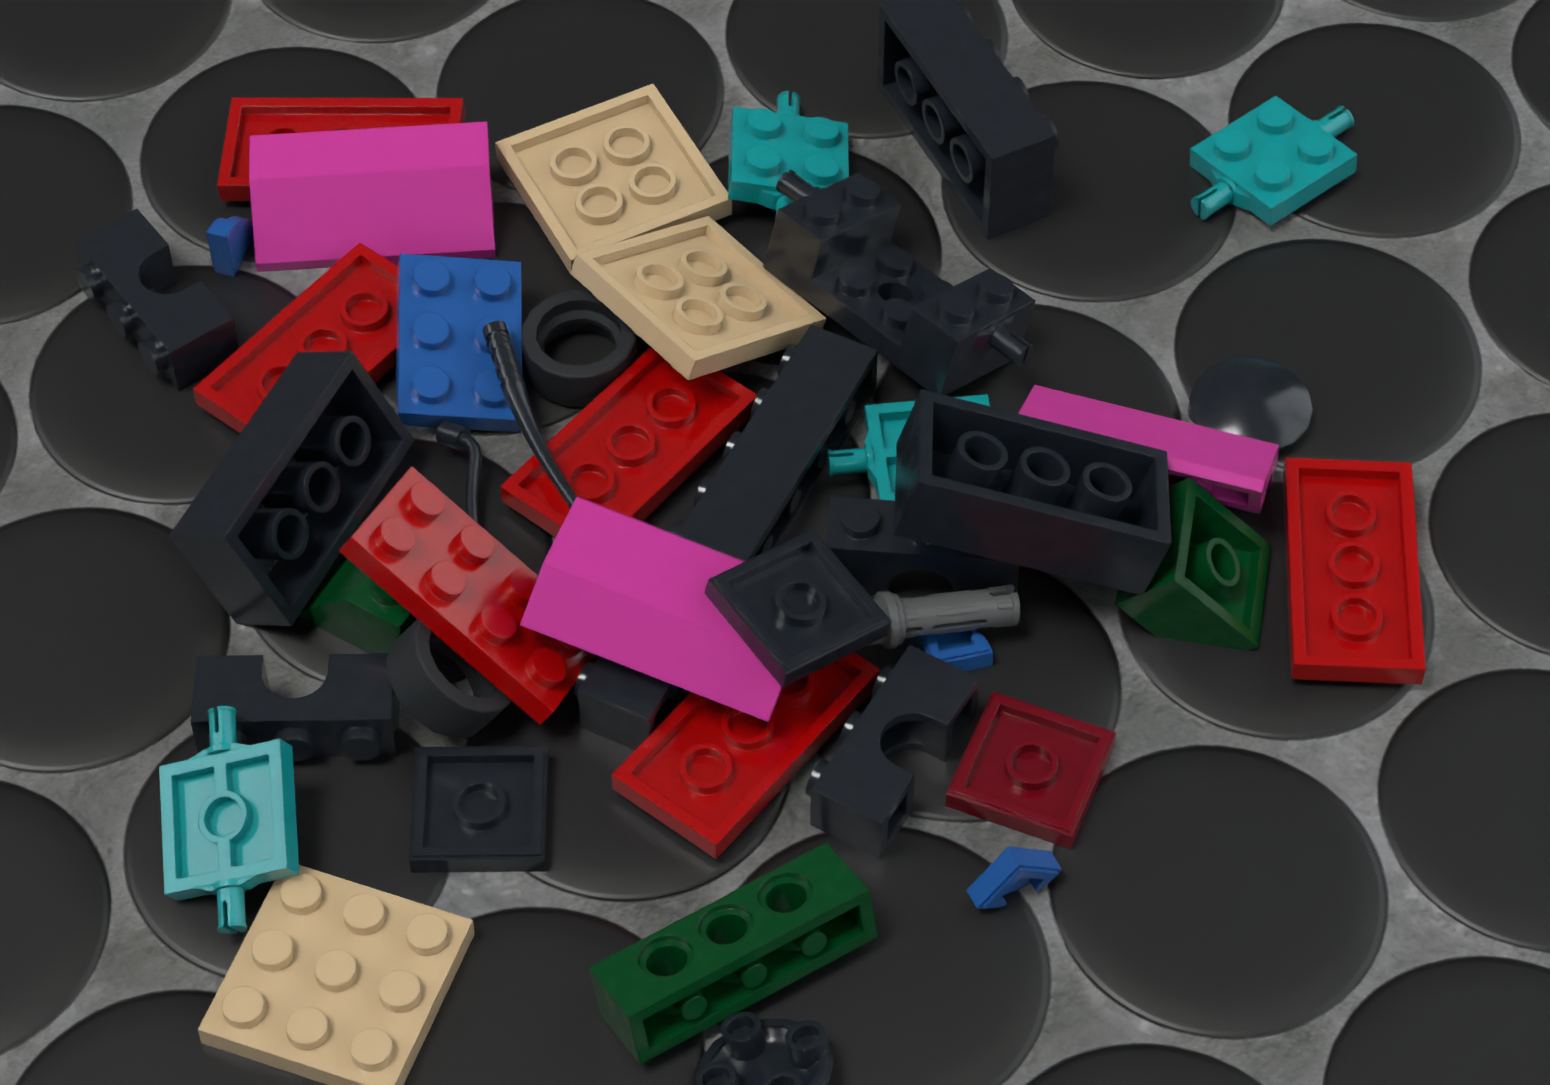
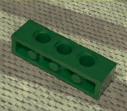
M824 843L588 967L600 1015L641 1065L877 938L869 888L827 843Z

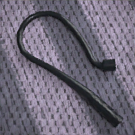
M503 321L490 322L483 327L482 332L488 350L491 352L490 357L493 365L496 367L495 372L498 380L501 382L500 387L538 462L571 509L578 496L555 462L541 434L530 405L523 375L520 373L521 369L518 360L515 358V350L510 343L511 338L506 323ZM445 420L437 429L436 440L441 445L463 451L465 448L468 450L469 460L466 474L465 509L466 514L480 525L478 501L482 452L479 443L471 436V431L468 427Z

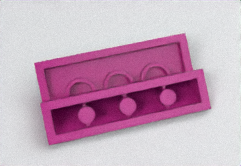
M487 122L250 136L249 184L257 272L331 268L359 242L394 264H398L400 253L473 259L496 258Z
M1034 385L1018 413L1167 451L1169 486L1190 477L1222 505L1257 514L1261 512L1266 490L1271 489L1277 469L1278 444Z
M579 496L576 497L542 564L521 620V626L767 722L771 719L782 690L781 685L704 593L708 579L745 562L744 560Z

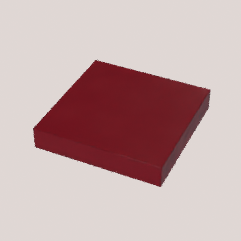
M992 691L948 788L945 806L1071 849L1115 747L1117 733Z

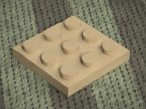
M654 84L495 142L497 160L569 273H571L576 254L706 216L716 221L732 215V200L728 199V192Z
M709 216L578 253L570 273L597 300L606 305L637 336L648 343L688 381L786 349L791 344L798 345L810 325L823 329L826 317L797 292L763 268L764 264Z
M299 865V875L275 880L198 1028L201 1043L327 1085H404L475 935L473 920Z

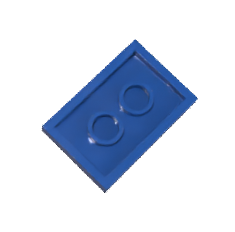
M400 253L397 267L396 414L404 426L438 428L443 421L448 420L466 426L470 430L519 433L520 427L500 387L501 382L497 378L496 367L491 360V352L488 350L482 329L493 321H503L506 323L511 338L510 343L515 350V358L518 360L521 369L520 373L522 374L521 262Z

